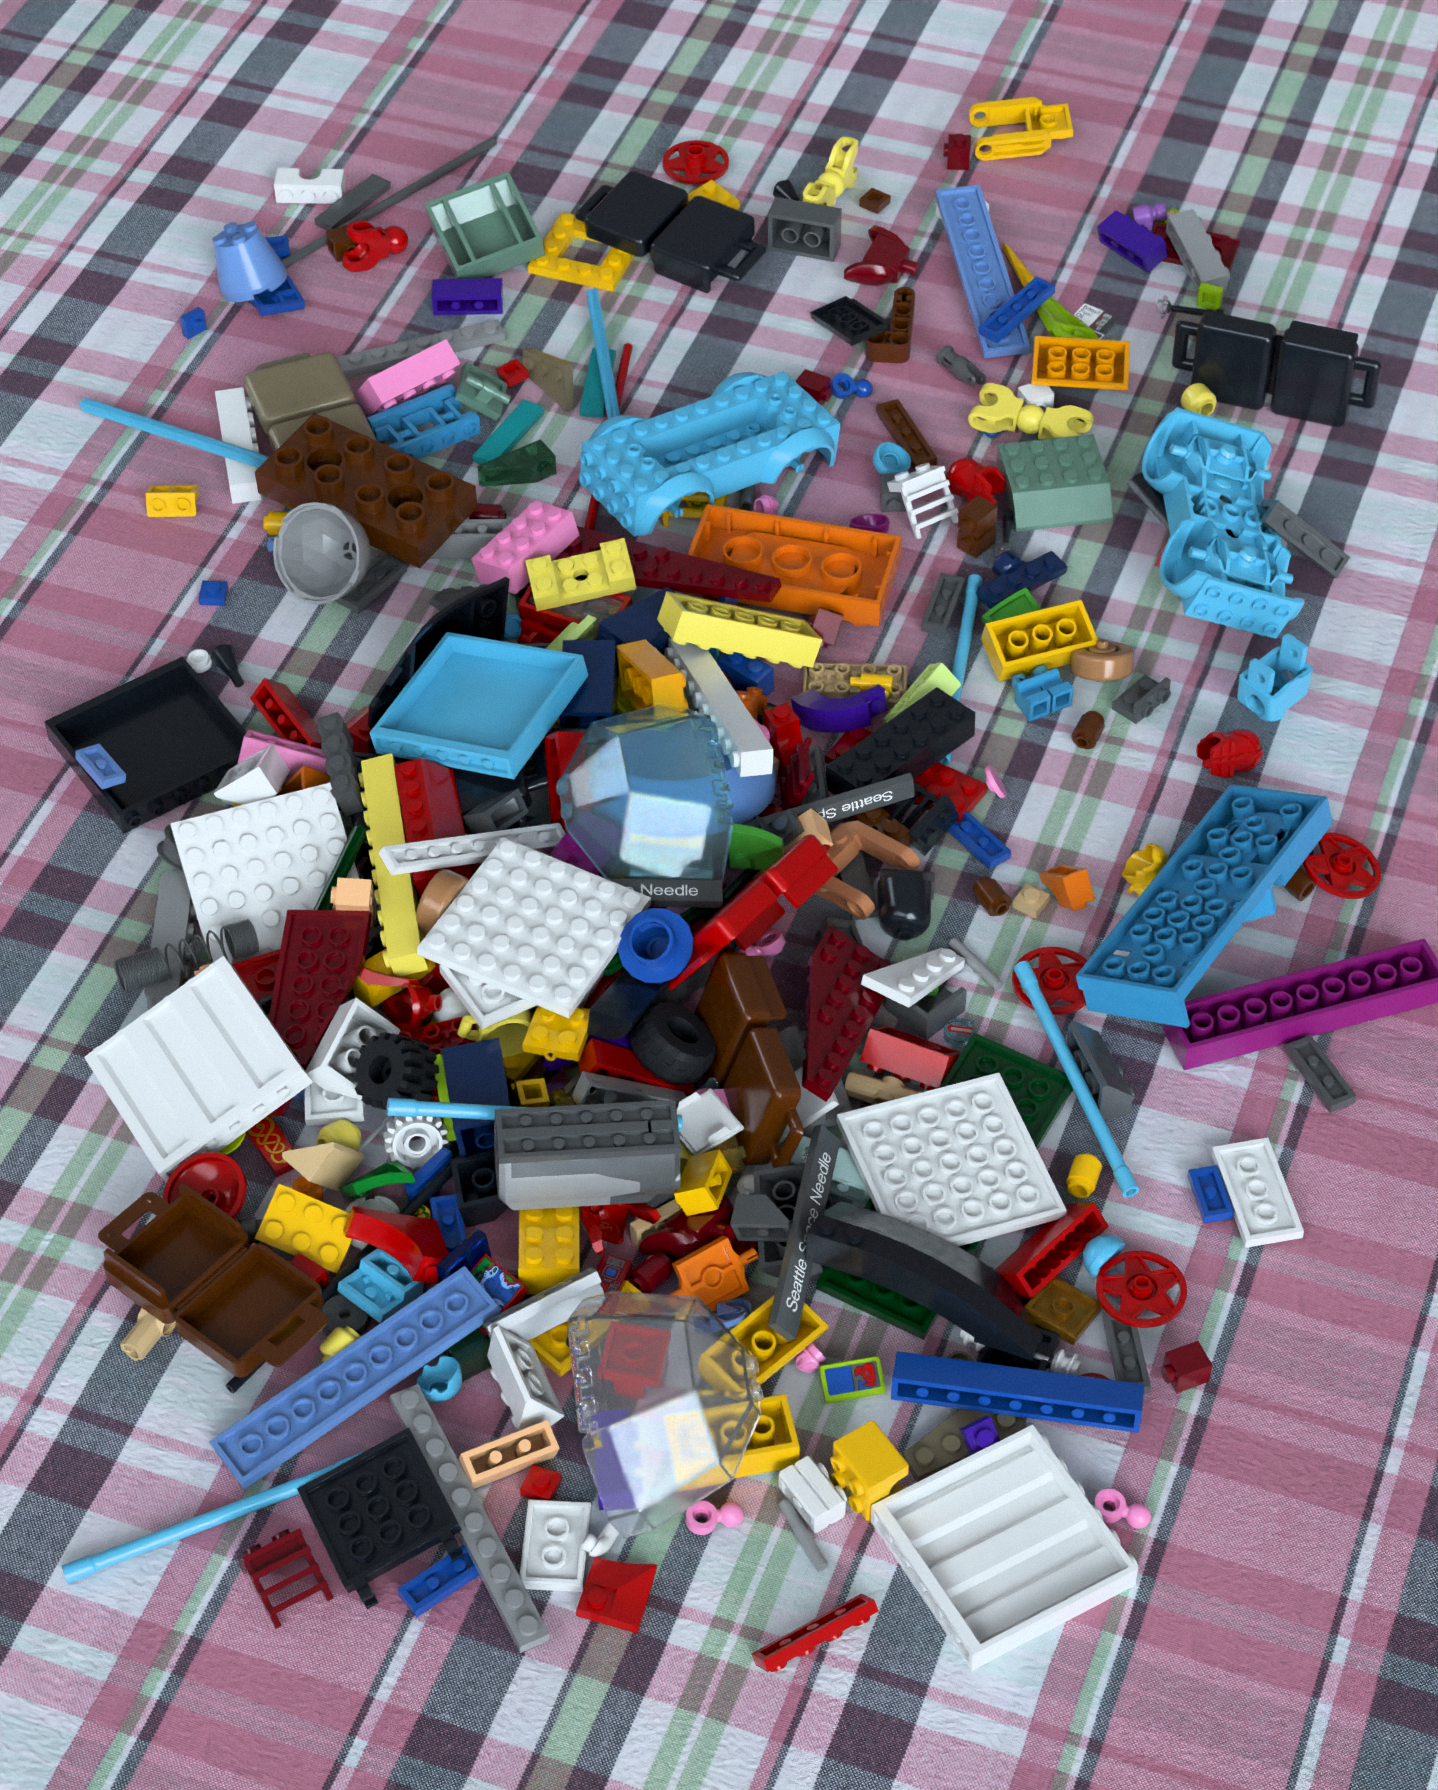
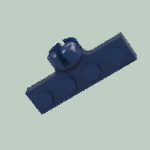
M1006 550L1005 553L1002 552L994 560L992 571L997 578L979 586L976 595L991 609L1024 588H1027L1030 592L1065 574L1068 566L1053 551L1032 561L1025 562L1015 551Z

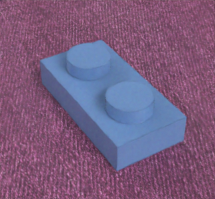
M100 744L76 750L75 759L101 789L126 782V773Z

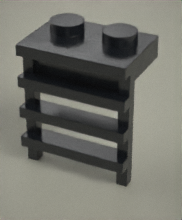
M914 782L915 797L903 800L890 815V820L893 818L899 820L918 797L922 795L925 798L902 823L910 830L931 804L934 803L935 805L909 833L910 846L915 847L921 854L926 856L958 819L959 814L952 799L944 794L938 799Z

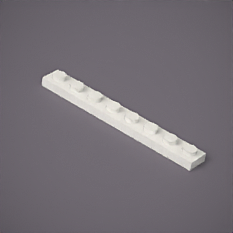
M560 823L383 846L379 855L390 874L397 875L482 863L502 837L543 854L551 853L566 833Z

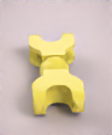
M841 137L833 146L829 162L825 167V173L821 174L815 183L809 182L803 190V202L834 207L836 198L843 193V190L853 187L858 178V168L853 167L858 153L857 139L852 137ZM845 146H851L847 152L842 150Z
M986 383L982 386L979 397L984 406L977 405L973 407L968 416L970 426L980 431L997 433L1009 430L1015 432L1018 427L1025 434L1038 433V439L1041 440L1081 436L1078 433L1088 432L1094 422L1090 411L1073 405H1066L1060 408L1047 407L1045 412L1036 404L1023 406L1024 400L1015 397L1008 387L995 383Z

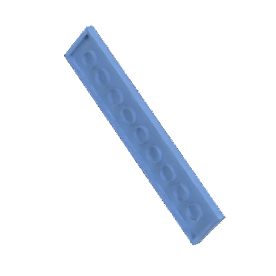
M980 185L935 190L936 202L983 358L1030 353V343L1023 321L999 343H995L979 334V326L1015 296Z
M463 1266L210 1440L209 1443L243 1490H245L483 1325V1322L500 1313L499 1306L469 1270Z

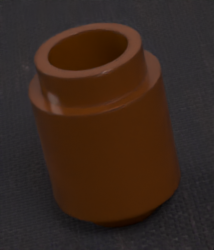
M1088 711L1080 717L1071 735L1073 742L1078 747L1083 749L1095 747L1105 728L1103 716L1096 711Z
M985 876L974 884V897L990 916H1001L1008 911L1011 898L997 880Z

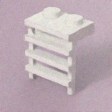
M929 463L920 464L915 467L916 471L898 473L894 475V480L887 482L890 492H901L915 539L922 538L919 529L951 516L953 524L958 523L957 513L959 512L952 500L954 496L950 493L948 487L950 483L949 480H946L944 466H930ZM942 488L944 496L912 508V500ZM945 502L947 503L949 510L917 522L916 514Z

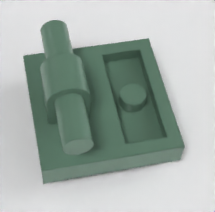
M467 361L462 366L455 399L462 404L497 421L501 416L503 403L508 404L511 396L506 394L508 383Z

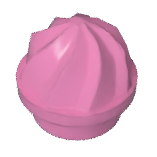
M762 495L755 500L754 512L777 515L779 503L775 497Z
M813 1343L795 1356L796 1367L806 1373L815 1372L826 1360Z

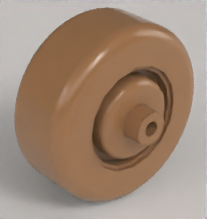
M1100 639L1097 640V645L1090 646L1088 650L1085 648L1075 649L1071 653V671L1082 679L1107 682L1126 678L1133 672L1134 652L1131 647L1123 643Z
M445 869L438 872L431 879L422 894L417 909L416 921L420 931L426 934L429 933L469 881L467 877Z

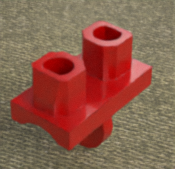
M524 618L520 623L521 633L517 643H552L562 631H553L546 628L545 624L538 620L533 622Z

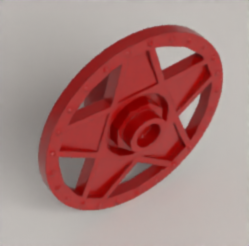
M693 140L676 144L668 149L663 156V169L670 178L685 184H705L710 180L715 181L722 177L729 167V157L726 151L720 146L707 141ZM678 151L680 157L669 160L670 156ZM719 154L724 160V165L714 160ZM673 171H684L685 177L678 175ZM703 173L712 174L710 176L700 178Z
M1325 833L1318 842L1322 854L1308 855L1303 862L1305 871L1320 888L1341 898L1360 899L1367 897L1376 890L1381 880V869L1372 852L1359 841L1343 834ZM1336 841L1343 842L1353 848L1344 850ZM1366 859L1373 869V876L1362 867ZM1316 872L1325 874V878L1330 884L1320 878ZM1350 883L1366 888L1360 891H1347Z
M1043 947L1028 952L1018 960L1017 963L1021 961L1029 962L1039 957L1038 968H1032L1053 1015L1072 1013L1086 1005L1083 990L1078 988L1076 975L1088 960L1080 954L1061 947ZM1056 955L1068 957L1076 962L1062 964ZM1013 969L1012 986L1016 996L1026 1006L1035 1010L1029 997L1022 991L1019 979ZM1060 999L1072 1003L1061 1007H1050L1055 1001Z
M1128 1251L1112 1257L1101 1267L1096 1279V1295L1102 1308L1117 1321L1133 1327L1151 1328L1166 1324L1178 1316L1186 1302L1187 1284L1179 1268L1167 1258L1148 1251ZM1143 1259L1156 1262L1166 1269L1150 1271ZM1125 1261L1124 1274L1106 1275L1112 1267ZM1178 1283L1180 1297L1175 1305L1166 1292ZM1104 1292L1121 1298L1119 1311L1108 1302ZM1146 1309L1160 1315V1317L1152 1319H1137Z

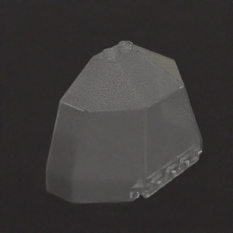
M609 1291L583 1299L569 1317L568 1328L570 1351H572L570 1354L572 1375L576 1379L573 1382L576 1407H579L576 1410L578 1430L580 1433H587L582 1439L583 1452L607 1519L623 1538L654 1531L734 1479L761 1415L759 1401H763V1392L759 1382L756 1381L759 1365L754 1354L750 1355L748 1350L699 1297Z

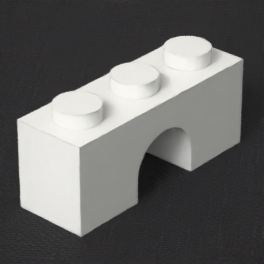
M277 168L274 181L276 203L334 204L345 196L346 182L344 169H322L319 177L308 180L301 178L300 168Z

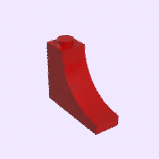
M787 702L763 711V725L769 730V743L773 748V755L780 760L778 768L780 778L781 776L786 777L785 768L787 765L791 766V756L797 753V744H803L800 719Z
M356 1206L352 1207L343 1230L346 1238L368 1243L390 1254L407 1269L413 1281L437 1285L444 1280L451 1259L437 1220Z

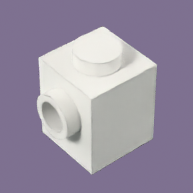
M1030 383L1018 387L1017 398L1024 400L1023 406L1036 404L1044 412L1047 407L1053 408L1054 392L1049 386L1031 385Z

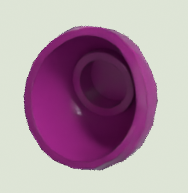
M865 514L852 518L849 527L887 534L890 521L887 516L882 514Z

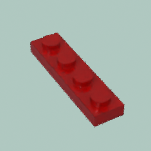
M864 1594L850 1599L751 1653L755 1665L767 1672L783 1669L787 1665V1661L796 1656H806L812 1653L818 1644L824 1641H833L842 1636V1631L847 1628L860 1626L868 1622L870 1616L879 1611L876 1602Z

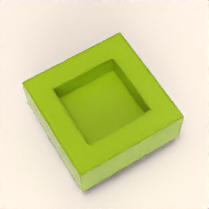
M1201 282L1197 306L1215 311L1220 309L1224 287Z

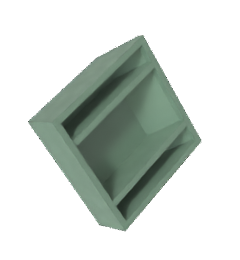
M509 171L424 203L435 237L456 279L486 278L545 255L542 237Z
M1094 434L998 444L996 467L1006 479L1004 493L1009 510L1013 511V523L1016 532L1113 521L1110 482Z

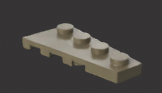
M959 1409L903 1452V1458L909 1464V1471L916 1482H919L970 1456L959 1430L960 1428L984 1416H989L1001 1441L1027 1428L1021 1417Z

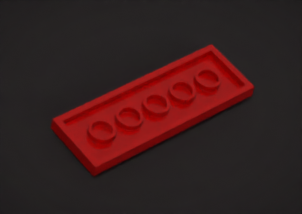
M864 728L846 732L827 752L825 763H831L872 734V732ZM939 762L913 780L938 799L943 794L952 799L959 814L957 819L959 822L964 818V813L966 811L970 813L988 792L986 783ZM920 795L914 804L919 805L925 797ZM932 803L927 810H930L935 804Z

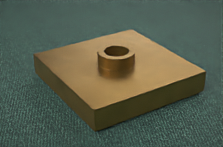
M1056 1276L1030 1299L1024 1307L1034 1324L1047 1331L1059 1334L1062 1340L1071 1345L1077 1342L1102 1310V1306L1097 1299Z

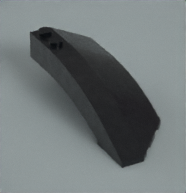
M504 577L452 602L436 613L420 629L409 646L389 669L370 702L368 714L369 728L372 729L446 632L504 642L509 578Z
M843 1201L820 1213L807 1231L806 1260L861 1277L893 1290L949 1320L973 1336L976 1343L1031 1361L1042 1343L1043 1336L1004 1277L970 1253L929 1231L897 1218Z

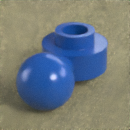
M845 373L835 375L830 381L832 394L839 399L849 397L852 392L860 398H866L871 395L873 390L872 384L868 380L861 379L854 383L852 377Z

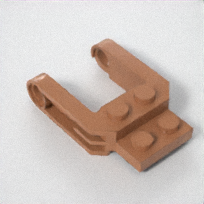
M858 820L839 824L836 828L828 824L833 845L827 850L828 853L826 855L837 866L838 872L814 894L859 919L865 920L875 910L874 903L865 893L837 879L836 876L858 855L860 850L896 869L899 867L903 870L914 871L920 865V859L906 845Z

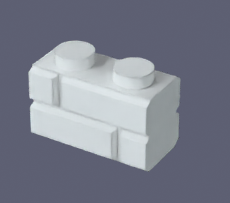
M806 1456L797 1461L795 1465H790L780 1471L778 1474V1488L790 1500L793 1507L813 1533H818L828 1527L829 1524H833L844 1517L847 1497L839 1485L834 1487L828 1480L829 1474L824 1465L820 1462L816 1464L810 1456Z

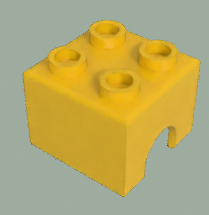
M873 1420L834 1441L833 1456L830 1457L833 1467L830 1480L834 1487L839 1485L848 1496L847 1500L853 1512L856 1514L861 1513L867 1521H870L871 1505L907 1488V1486L902 1488L897 1481L908 1475L909 1464Z

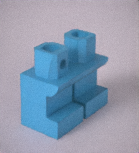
M1041 665L1033 670V676L1029 679L1022 673L1012 678L1015 703L1029 722L1046 716L1050 712L1054 713L1072 706L1074 687L1069 681L1063 682L1060 679L1057 668L1049 670L1045 665Z

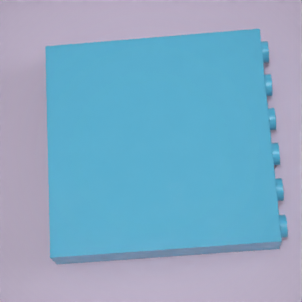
M446 632L370 731L375 751L384 755L392 753L394 757L410 760L422 758L441 766L515 779L588 677L584 657L579 654Z

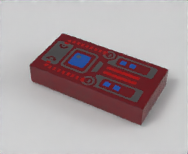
M607 1253L603 1254L596 1271L602 1281L600 1285L607 1300L591 1309L611 1314L632 1270V1261Z

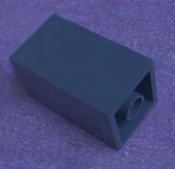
M666 587L599 622L598 640H615L617 646L646 639L664 655L665 648H668V638L671 637L664 631L657 618L666 591L676 592Z
M604 639L563 640L562 652L583 655L588 677L559 716L560 728L592 729V733L586 734L588 746L603 747L608 740L616 735L619 676L615 640Z
M499 1038L442 1049L450 1103L512 1106L508 1075ZM452 1118L461 1158L494 1150L495 1120Z

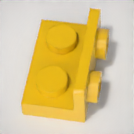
M150 485L145 493L148 517L196 516L197 514L196 500L199 496V485Z

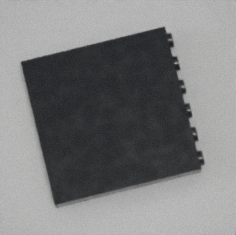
M183 656L44 721L49 741L123 834L216 789L227 771L238 764L243 738L246 734V730ZM100 744L126 773V782L101 789L75 759L76 750Z

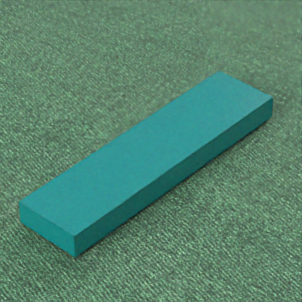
M592 348L580 405V416L604 418L606 408L596 349ZM608 349L613 371L616 350Z
M523 400L473 454V462L494 469L544 415V407Z

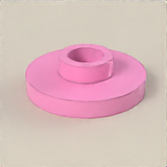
M991 765L985 767L987 775L985 781L992 793L996 792L1001 799L1006 797L1005 786L996 770Z

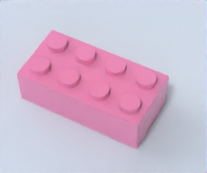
M447 339L368 378L355 395L368 417L395 405L409 401L415 395L419 397L426 394L435 385L437 388L442 387L449 382V378L456 374L455 370L461 363Z
M535 500L471 558L479 582L489 585L507 577L510 579L508 592L517 594L530 582L525 560L550 555L551 561H553L580 536L572 511Z

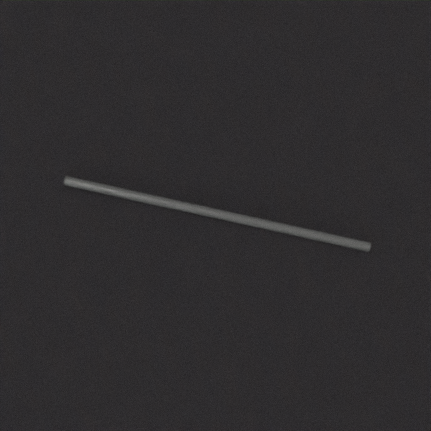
M494 137L487 139L339 227L348 225L351 222L371 219L497 145L496 139ZM326 234L282 259L285 268L327 244Z

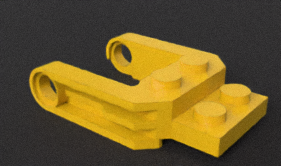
M1036 97L976 103L969 109L970 123L975 127L1025 123L1026 131L996 134L990 137H982L974 142L975 155L983 161L1042 155L1051 147V139L1073 137L1068 103L1046 106L1042 104V100ZM977 112L986 113L983 118L978 119L974 117ZM983 145L991 146L989 151L983 152L979 150Z

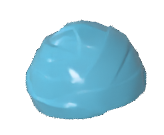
M885 442L874 450L872 460L879 474H898L908 471L911 466L909 454L904 448L895 443Z
M1110 1234L1099 1235L1086 1244L1082 1259L1091 1277L1097 1279L1101 1267L1109 1259L1120 1254L1125 1246L1123 1239Z

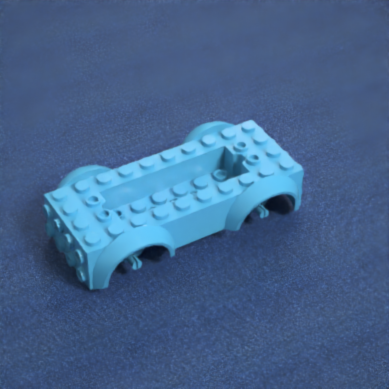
M784 371L769 377L753 372L737 373L724 379L716 387L711 397L647 420L639 416L626 414L613 416L604 421L595 429L589 440L582 442L579 482L633 536L648 535L653 532L658 518L664 511H670L676 518L682 516L684 511L678 505L684 496L688 497L697 492H706L709 503L714 505V499L760 482L776 483L785 467L791 466L797 473L799 471L802 472L804 464L799 461L802 454L816 449L827 459L829 467L834 466L838 449L840 422Z
M1176 407L1174 411L1164 417L1152 434L1142 460L1144 479L1152 488L1163 494L1170 531V538L1166 543L1160 562L1162 582L1170 592L1179 599H1182L1184 615L1276 639L1287 622L1298 616L1305 602L1302 598L1295 597L1292 599L1285 597V583L1290 585L1293 581V574L1287 573L1291 552L1281 544V539L1276 533L1260 522L1266 510L1260 507L1264 499V480L1269 481L1272 476L1271 471L1266 470L1272 450L1271 443L1262 431ZM1220 495L1225 496L1228 503L1223 502L1220 499ZM1227 529L1232 531L1234 538L1227 534Z

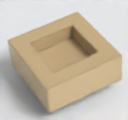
M1026 883L1013 899L1012 908L1036 919L1050 902V894Z

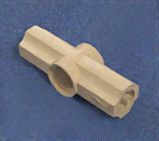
M855 1071L849 1072L844 1086L847 1096L871 1103L872 1105L922 1093L906 1088L902 1081L892 1076H885L880 1080Z
M141 1308L137 1323L120 1343L121 1350L133 1360H143L161 1336L167 1337L173 1332L176 1322L164 1324Z

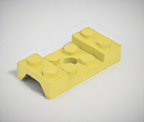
M625 538L600 543L601 550L558 560L551 561L550 555L525 560L537 612L637 589ZM580 575L588 576L585 580H576V577Z

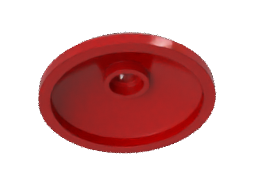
M216 1152L201 1153L187 1159L174 1170L165 1185L162 1199L171 1204L181 1195L179 1187L182 1184H186L211 1202L216 1199L213 1204L235 1219L246 1198V1177L241 1167L229 1156Z

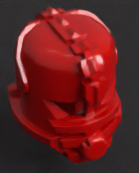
M967 457L953 462L945 475L946 480H949L950 483L948 485L949 490L960 497L967 498L968 503L979 495L996 505L997 501L992 495L1003 492L1006 488L1005 476L996 467L985 466Z
M1234 729L1231 732L1225 733L1221 731L1211 732L1204 739L1200 740L1196 749L1197 757L1203 760L1202 766L1210 768V775L1220 778H1233L1234 772L1254 769L1259 765L1264 751L1260 747L1261 742L1257 734L1245 729Z

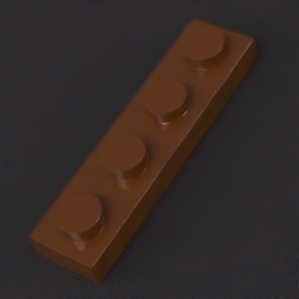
M899 399L877 404L876 413L896 444L904 448L909 454L913 470L916 471L915 467L924 463L936 466V455Z

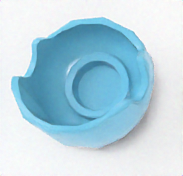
M442 1355L439 1357L436 1365L430 1366L425 1364L421 1375L417 1377L416 1385L420 1386L428 1402L440 1403L455 1397L461 1390L462 1371L460 1363L454 1357Z

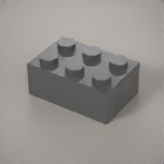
M775 197L768 212V250L834 262L841 246L842 209Z

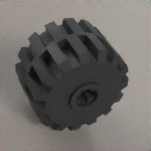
M384 1032L380 1033L379 1037L372 1036L369 1038L368 1046H361L359 1049L361 1053L360 1058H355L353 1066H357L356 1072L352 1073L353 1081L358 1084L354 1089L357 1095L362 1096L361 1101L371 1105V1107L387 1110L388 1098L430 1101L433 1096L430 1093L432 1088H437L438 1081L435 1080V1074L439 1073V1065L434 1064L437 1057L433 1051H429L430 1046L418 1039Z

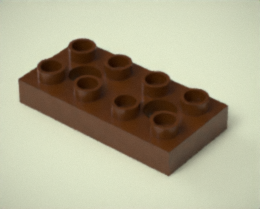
M313 413L255 471L259 494L291 509L301 504L312 502L335 505L359 520L366 531L370 546L417 568H421L477 508L475 485L316 413Z

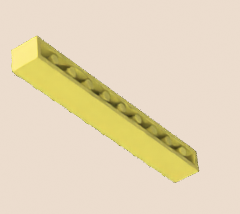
M390 753L361 761L362 772L358 773L362 789L365 788V791L361 792V798L364 807L367 808L366 811H363L367 827H370V830L366 831L367 840L370 847L373 846V849L369 850V856L372 866L376 868L371 870L374 884L378 886V889L374 890L377 905L381 906V910H377L378 920L381 927L384 926V930L380 931V937L383 946L387 947V951H383V958L386 967H391L394 975L401 977L428 970V962L426 958L417 954V947L424 939V935L419 930L416 921L419 901L413 873L391 875L379 855L383 846L407 843L394 768L396 762L393 754Z

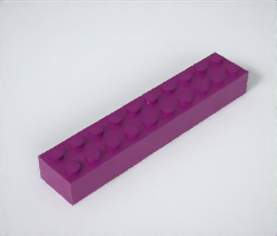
M1425 938L1185 1001L1190 1022L1189 1027L1184 1028L1162 1024V1030L1184 1070L1296 1041L1309 1035L1315 1036L1438 1003V959Z

